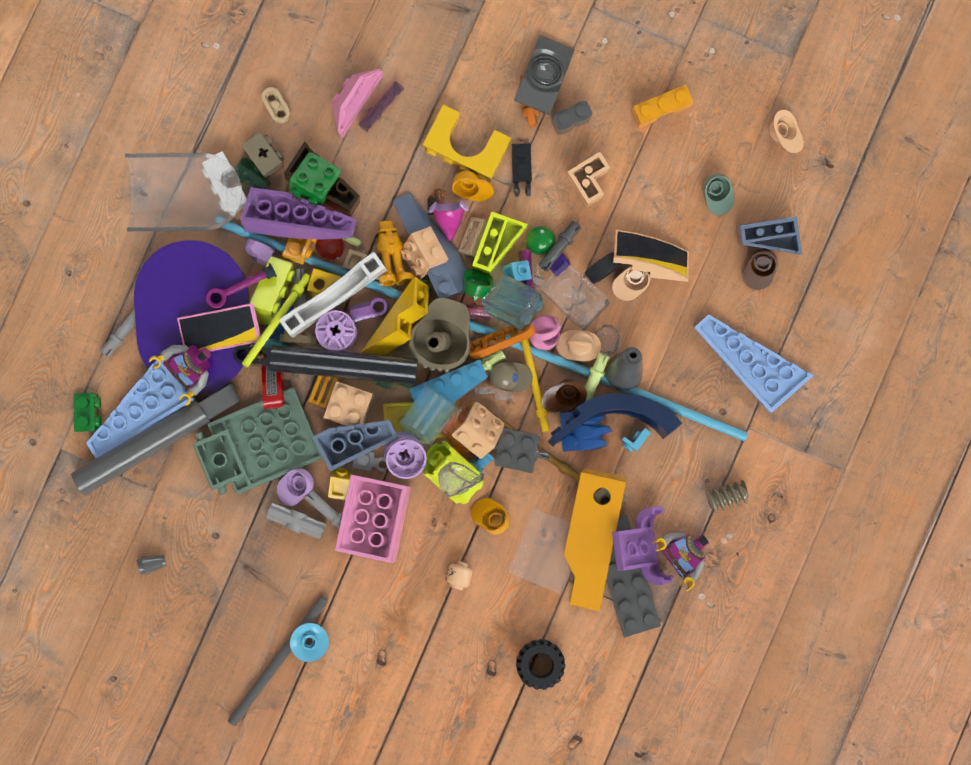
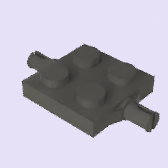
M505 427L493 448L496 449L495 466L533 473L534 465L538 458L549 461L550 457L548 456H550V452L539 451V434Z

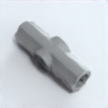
M274 503L271 504L266 517L269 520L284 525L287 529L298 533L302 532L316 539H321L326 527L325 523L307 517L308 515L294 509L290 510Z

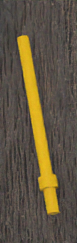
M529 339L521 341L526 365L530 368L533 376L531 387L537 408L535 410L536 417L539 418L542 432L549 431L546 418L548 413L542 404V396Z

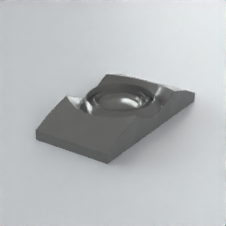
M540 35L514 101L549 115L575 49Z

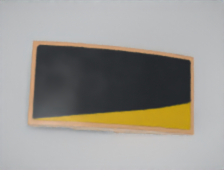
M616 230L613 263L631 264V270L650 272V278L688 282L689 251L654 237Z

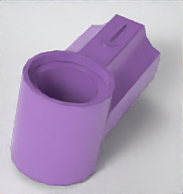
M375 298L372 301L349 306L354 323L374 317H382L388 312V305L382 298ZM377 303H383L384 310L376 312L374 306Z

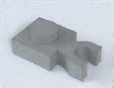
M368 452L354 459L352 468L371 472L372 467H375L378 471L385 472L386 469L379 466L380 461H385L384 457L375 458V453Z

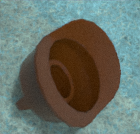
M565 379L558 385L545 391L542 396V404L551 413H562L583 404L587 398V391L580 382L574 379Z

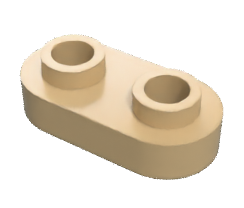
M266 88L261 98L271 117L278 124L288 122L291 113L281 94L276 88ZM275 96V100L269 101V97ZM279 112H284V116L278 117Z
M284 331V334H280V343L318 345V340L313 332H303V335H297L294 338L287 331Z

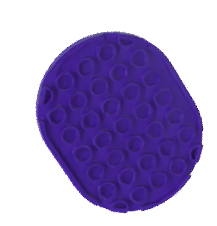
M184 240L160 248L144 263L135 283L134 308L137 346L141 359L147 369L156 361V359H153L149 362L151 356H159L162 351L172 345H183L177 318L250 304L248 287L227 296L225 304L220 308H213L206 302L205 295L209 289L219 288L224 290L246 279L240 267L227 252L204 241ZM215 292L211 294L210 300L212 303H218L221 300L220 293ZM236 347L210 351L211 357L208 359V362L211 366L207 369L209 373L206 386L198 394L217 390L238 375L244 365H240L233 358V351ZM241 351L238 354V359L244 360L248 355L247 351Z

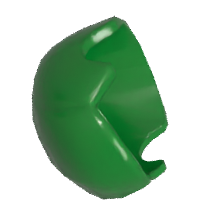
M546 226L534 227L526 237L528 249L536 255L547 254L556 242L555 234Z

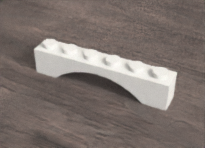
M373 252L329 288L295 308L279 321L288 334L294 338L318 321L326 312L332 311L386 272L387 269Z

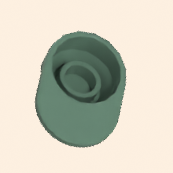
M720 173L711 174L705 178L702 184V191L705 195L708 210L715 215L727 213L734 204V194L730 180Z

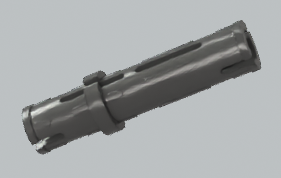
M571 221L566 230L559 234L558 240L538 263L542 270L548 272L564 249L571 245L572 239L581 230V226L577 222Z

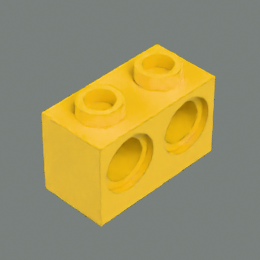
M313 268L307 291L314 298L342 277ZM319 280L325 282V286L321 290L315 289V283Z

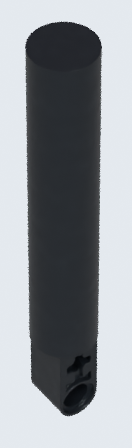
M272 345V348L262 347L250 366L270 368V371L415 385L418 359ZM237 346L233 351V358L240 365H243V360L238 359V354L241 351L249 353L253 346ZM262 353H264L266 358H263V360L260 361V359L257 357L261 356Z

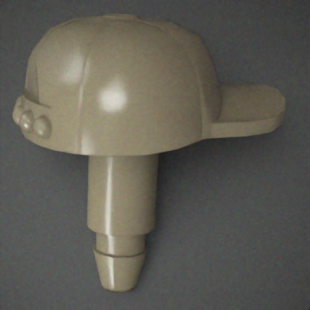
M437 298L430 303L428 314L422 317L411 332L409 345L412 354L418 359V364L421 363L424 368L429 367L431 371L437 369L439 372L442 370L449 372L450 369L456 368L466 361L471 347L469 340L470 312L467 306L447 298Z

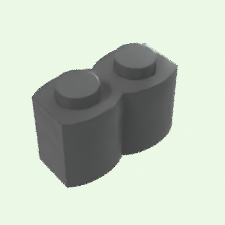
M581 101L574 104L570 109L557 112L552 118V125L558 135L565 134L571 131L574 126H582L588 123L593 113L588 102Z

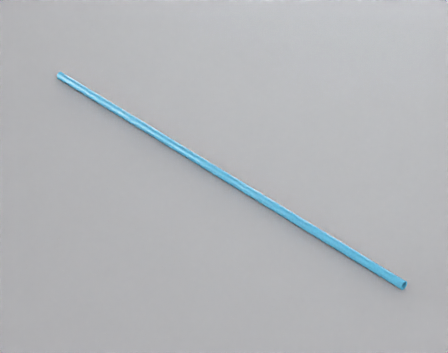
M218 217L215 222L217 227L260 242L281 253L285 249L286 244L259 233L245 232L244 227ZM311 255L310 259L305 261L310 265L341 277L350 271L314 255ZM375 280L365 286L396 300L403 293L390 286H381L380 282ZM470 320L469 329L484 336L497 331ZM521 342L511 345V347L523 351ZM530 344L533 356L589 378L590 368L549 351L539 350ZM604 374V377H601L599 382L614 388L609 384ZM635 387L631 390L617 389L627 394L651 399L673 413L744 442L747 439L748 433L640 388Z

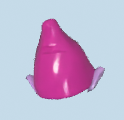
M461 200L459 203L437 204V202H434L428 212H433L436 222L443 230L447 240L452 241L461 224L464 211H468L469 208Z

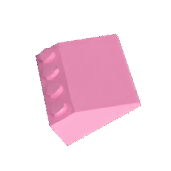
M351 475L335 551L396 563L411 487Z

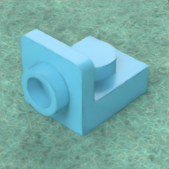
M527 260L512 262L502 267L505 286L532 278Z
M646 428L642 431L638 430L632 437L635 440L633 443L626 437H623L621 439L623 442L622 446L630 452L632 450L636 452L651 432Z

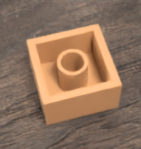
M336 381L323 418L345 426L365 423L374 395Z

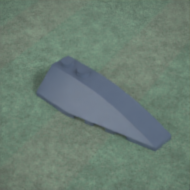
M410 193L393 200L408 235L410 236L411 233L431 226L448 257L446 263L430 268L427 272L437 297L451 299L464 293L463 277L467 269L456 248L447 240L446 236Z

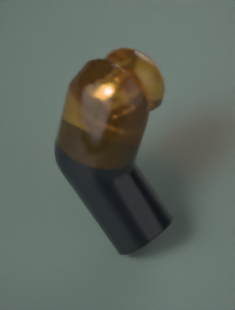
M435 189L427 199L428 211L434 202L438 203L446 198L445 190Z

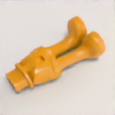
M381 221L378 223V243L376 246L377 252L381 255L382 263L387 271L380 276V285L392 286L396 283L398 286L408 284L414 278V275L411 272H405L401 257L403 243L400 241L397 228H394L393 221ZM390 255L393 258L395 275L392 274Z

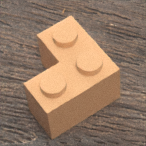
M601 152L569 170L566 175L586 208L604 196L596 180L608 173L610 167Z

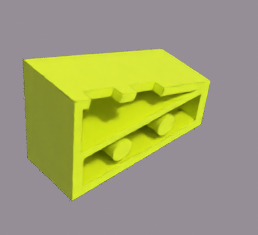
M491 212L472 264V269L491 275L527 229L528 224Z
M273 256L270 257L266 267L271 263L277 277L265 278L259 281L250 303H254L258 323L265 326L270 324L280 310L281 301H283L287 294L289 282H292L295 275L292 263Z

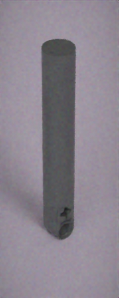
M228 383L201 400H194L71 473L72 479L83 495H87L207 424L212 417L233 406L241 398L233 385Z

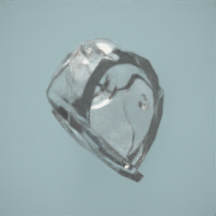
M457 462L447 463L440 469L438 474L440 488L448 497L465 493L484 479L483 473L478 475Z

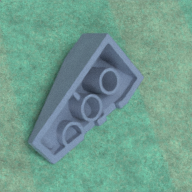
M385 420L333 427L312 438L329 471H332L397 439L399 436L391 421Z

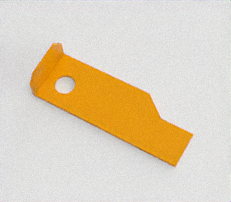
M583 469L581 472L564 551V557L575 576L569 605L600 612L613 549L612 532H616L625 485L628 481L623 476L593 469ZM605 488L610 492L611 499L607 504L601 505L595 501L594 492L597 489Z

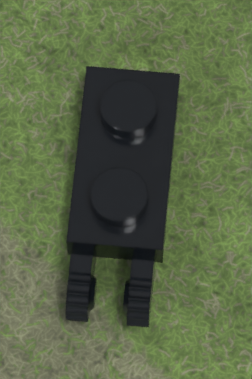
M531 143L512 144V178L515 197H519V183L526 182L525 194L526 196H531Z

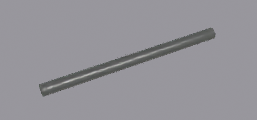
M321 595L298 627L305 623H313L329 600ZM291 636L228 719L231 725H237L292 651L290 648Z

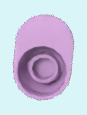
M303 468L289 471L277 485V494L280 501L286 506L298 504L314 487L312 475Z

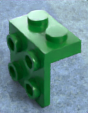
M310 152L290 178L289 190L294 196L302 197L311 204L324 206L326 204V195L341 175V169Z

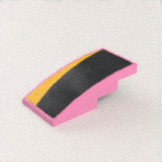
M254 303L177 318L183 345L188 347L195 345L199 350L207 348L209 351L256 343L261 336Z

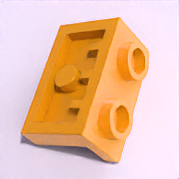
M289 238L282 257L304 265L306 259H310L313 248L311 246L313 242L316 243L318 239Z

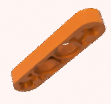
M527 319L470 342L471 347L468 356L472 360H477L532 337L536 328ZM512 333L510 338L505 339L507 335ZM495 340V343L493 345L488 346L492 341Z

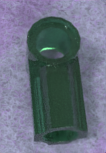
M241 158L231 172L232 177L237 182H245L250 188L267 189L271 183L255 169V164L248 158Z

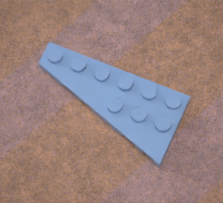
M707 315L694 327L769 413L777 409L814 376L761 344L747 338L742 333L733 330L711 315Z
M157 360L149 367L144 376L139 379L123 398L119 406L113 410L108 419L88 440L86 444L95 459L181 409L189 402L187 396H183L179 401L180 396L185 393L187 394L189 390L185 391L162 364L164 360L161 361L160 366L156 369L152 367L158 364Z

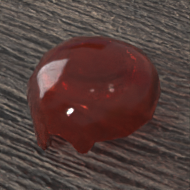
M342 238L317 239L315 248L317 254L322 259L334 261L343 255L345 245Z

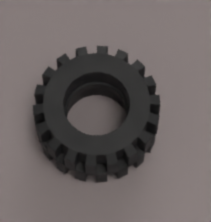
M539 639L532 640L528 644L526 643L520 649L516 660L517 672L521 680L528 687H533L535 690H547V688H552L561 681V677L565 673L566 664L564 656L556 644L549 640ZM545 653L551 658L552 668L549 673L543 676L532 673L529 662L533 655Z

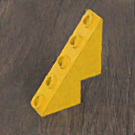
M416 277L411 280L363 348L362 353L386 355L411 339L412 323L428 314L429 286Z

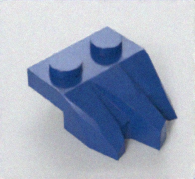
M572 412L560 413L561 429L566 426L565 422L573 416ZM598 416L585 422L562 440L563 452L597 450L608 446L607 442L602 440L601 437L613 431L610 426L600 425L605 416Z

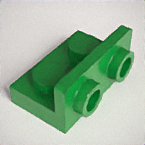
M98 393L74 394V432H96L101 426L102 420L98 412V408H101V397H98Z

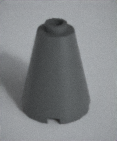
M629 347L608 360L605 376L609 384L616 389L631 390L640 383L643 377L642 354L637 348Z

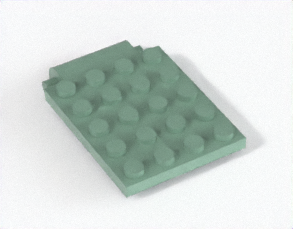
M294 387L284 391V407L264 409L263 401L257 402L208 423L207 425L212 436L204 438L203 433L200 432L195 435L198 442L192 444L211 490L218 489L220 495L227 493L225 486L232 483L236 494L239 495L281 477L293 469L302 468L323 459L312 438L314 433Z

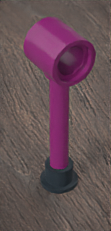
M269 263V266L263 268L262 272L224 290L219 288L209 289L205 295L206 302L213 308H220L225 304L227 296L265 278H276L277 275L271 263ZM215 292L220 293L221 300L218 303H212L210 300L211 294Z

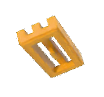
M318 376L308 402L327 409L336 381L338 382L339 378L334 377L325 402L321 403L331 377L326 376L316 401L314 398L323 376Z

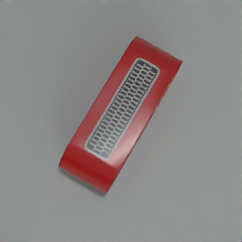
M261 367L264 409L284 407L283 372L270 371V368Z

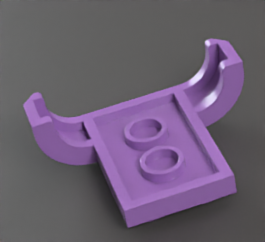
M661 506L643 509L637 516L636 529L612 532L617 571L641 568L645 578L654 585L669 584L673 580V575H666L661 571L656 552V543L652 544V541L655 540L654 519L657 515L664 513Z

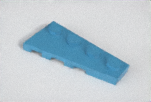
M477 360L409 389L423 424L428 423L467 392L487 379L488 376L481 360Z

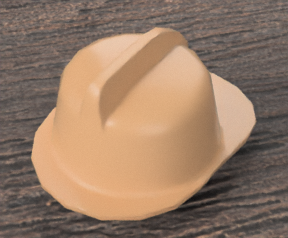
M787 110L778 111L769 127L771 138L780 143L790 153L800 152L804 141L795 117Z
M568 330L561 334L557 344V351L560 356L575 361H591L598 356V352L601 350L599 338L594 333L588 331Z

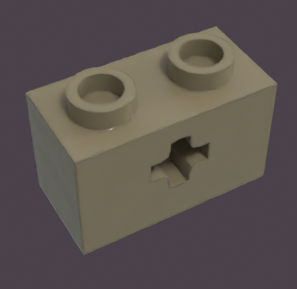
M259 132L241 146L265 179H267L284 167L281 162L284 158L278 150L274 152L270 147L273 143L267 135L263 137ZM264 151L268 157L264 158L261 153Z

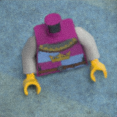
M172 345L162 351L160 356H151L149 362L156 359L158 364L152 367L156 369L160 366L161 361L164 360L162 364L185 391L189 390L187 394L185 393L179 398V401L183 396L189 398V402L184 405L186 406L191 403V397L193 395L196 396L206 386L209 376L207 369L211 366L208 359L211 357V353L207 348L199 350L195 345L189 347L186 345Z
M683 532L668 533L652 541V544L658 543L659 545L656 552L661 550L679 576L684 579L680 582V585L686 583L688 585L686 591L693 588L694 582L700 576L705 564L703 560L705 555L701 549L709 544L707 538L702 534L693 540L689 534L685 535Z

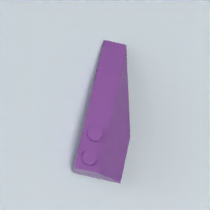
M253 187L250 188L240 219L245 232L299 239L352 238L357 223L355 218L337 211H329L319 204L316 206L309 203L306 199L293 197V194L288 192Z

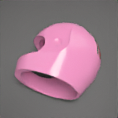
M540 316L532 321L536 331L529 340L535 348L550 350L558 344L561 325L557 318L553 316Z

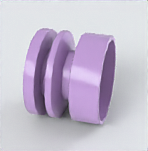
M333 310L326 312L319 318L316 323L315 334L319 343L326 350L347 352L355 345L358 330L348 314ZM336 327H338V329L341 332L340 334L336 333V335L334 336V333L331 330L336 329Z
M405 431L397 432L399 437L384 444L383 447L387 468L398 478L409 479L416 477L426 465L427 457L424 447L416 435ZM404 450L407 451V453H403V455L400 454V452H404Z

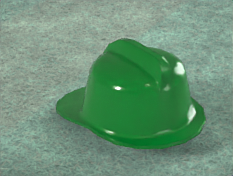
M468 269L464 272V292L473 296L474 302L477 298H486L494 286L493 277L475 269Z

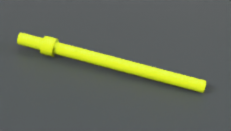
M305 273L299 283L293 286L291 289L292 293L243 360L242 364L245 367L250 366L280 323L279 320L286 315L295 300L301 297L305 291V286L310 281L311 276Z

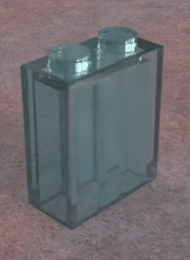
M505 274L481 300L485 313L521 331L531 322L532 317L537 311L542 309L544 304L540 291Z
M427 384L399 424L402 425L401 428L405 432L418 436L417 440L431 446L459 405L430 384Z

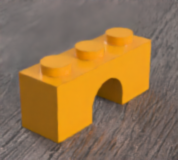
M683 85L633 106L631 112L638 128L656 122L658 118L673 112L675 114L690 108L693 104V99L687 85Z

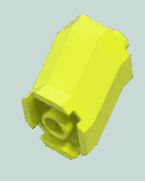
M441 441L443 443L441 445L438 443L433 444L426 452V465L422 473L456 504L460 502L462 504L468 503L472 495L483 486L482 474L447 441Z

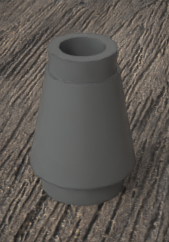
M164 555L144 556L138 559L140 575H148L165 567Z

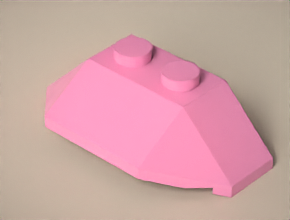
M375 69L353 74L350 79L347 78L342 85L344 89L340 95L337 93L333 98L332 108L340 137H344L383 77L382 70Z

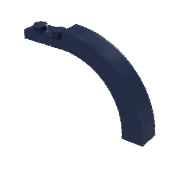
M626 393L607 394L592 398L578 406L572 412L573 416L565 422V427L562 429L557 427L550 433L552 437L548 442L554 447L585 422L607 414H622L637 418L652 427L662 439L676 430L682 422L667 408L651 399Z

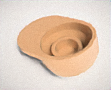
M628 265L613 281L612 290L614 295L624 301L637 298L649 286L650 272L631 270L632 265Z

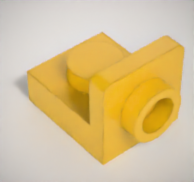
M344 468L332 471L328 492L329 498L346 500L352 475L351 471H347Z

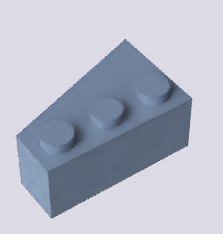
M797 217L736 225L739 245L802 255Z

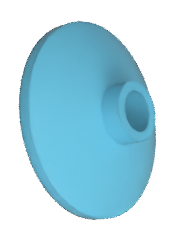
M315 623L300 625L294 630L290 638V648L293 654L305 662L320 659L326 653L329 646V638L326 631ZM307 638L312 639V642L310 644L305 643V640Z

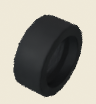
M614 252L606 255L584 272L592 285L598 283L622 265V263H613Z

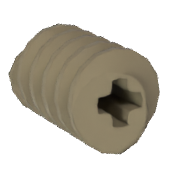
M741 480V485L738 482H734L733 487L731 484H727L726 490L723 486H720L719 492L715 488L712 489L711 494L708 490L706 491L709 506L716 513H718L719 506L723 511H725L726 504L730 508H733V502L740 506V500L748 504L749 496L744 480Z

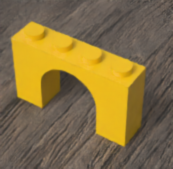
M443 105L423 143L425 153L432 157L437 155L442 158L444 163L448 165L455 164L459 166V170L474 172L479 179L491 182L511 143V138L494 130L485 149L480 154L472 157L462 156L455 152L450 144L451 135L460 119V112Z

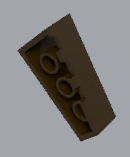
M305 141L284 172L285 180L287 181L290 180L308 153L312 152L318 155ZM338 177L326 195L327 205L349 217L352 216L360 203V195L340 177Z

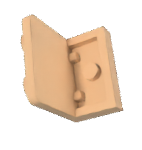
M431 226L411 233L401 251L403 259L407 261L410 267V272L419 280L424 278L430 268L446 263L448 260Z
M475 402L465 421L453 431L452 436L482 459L495 447L505 425L483 405Z

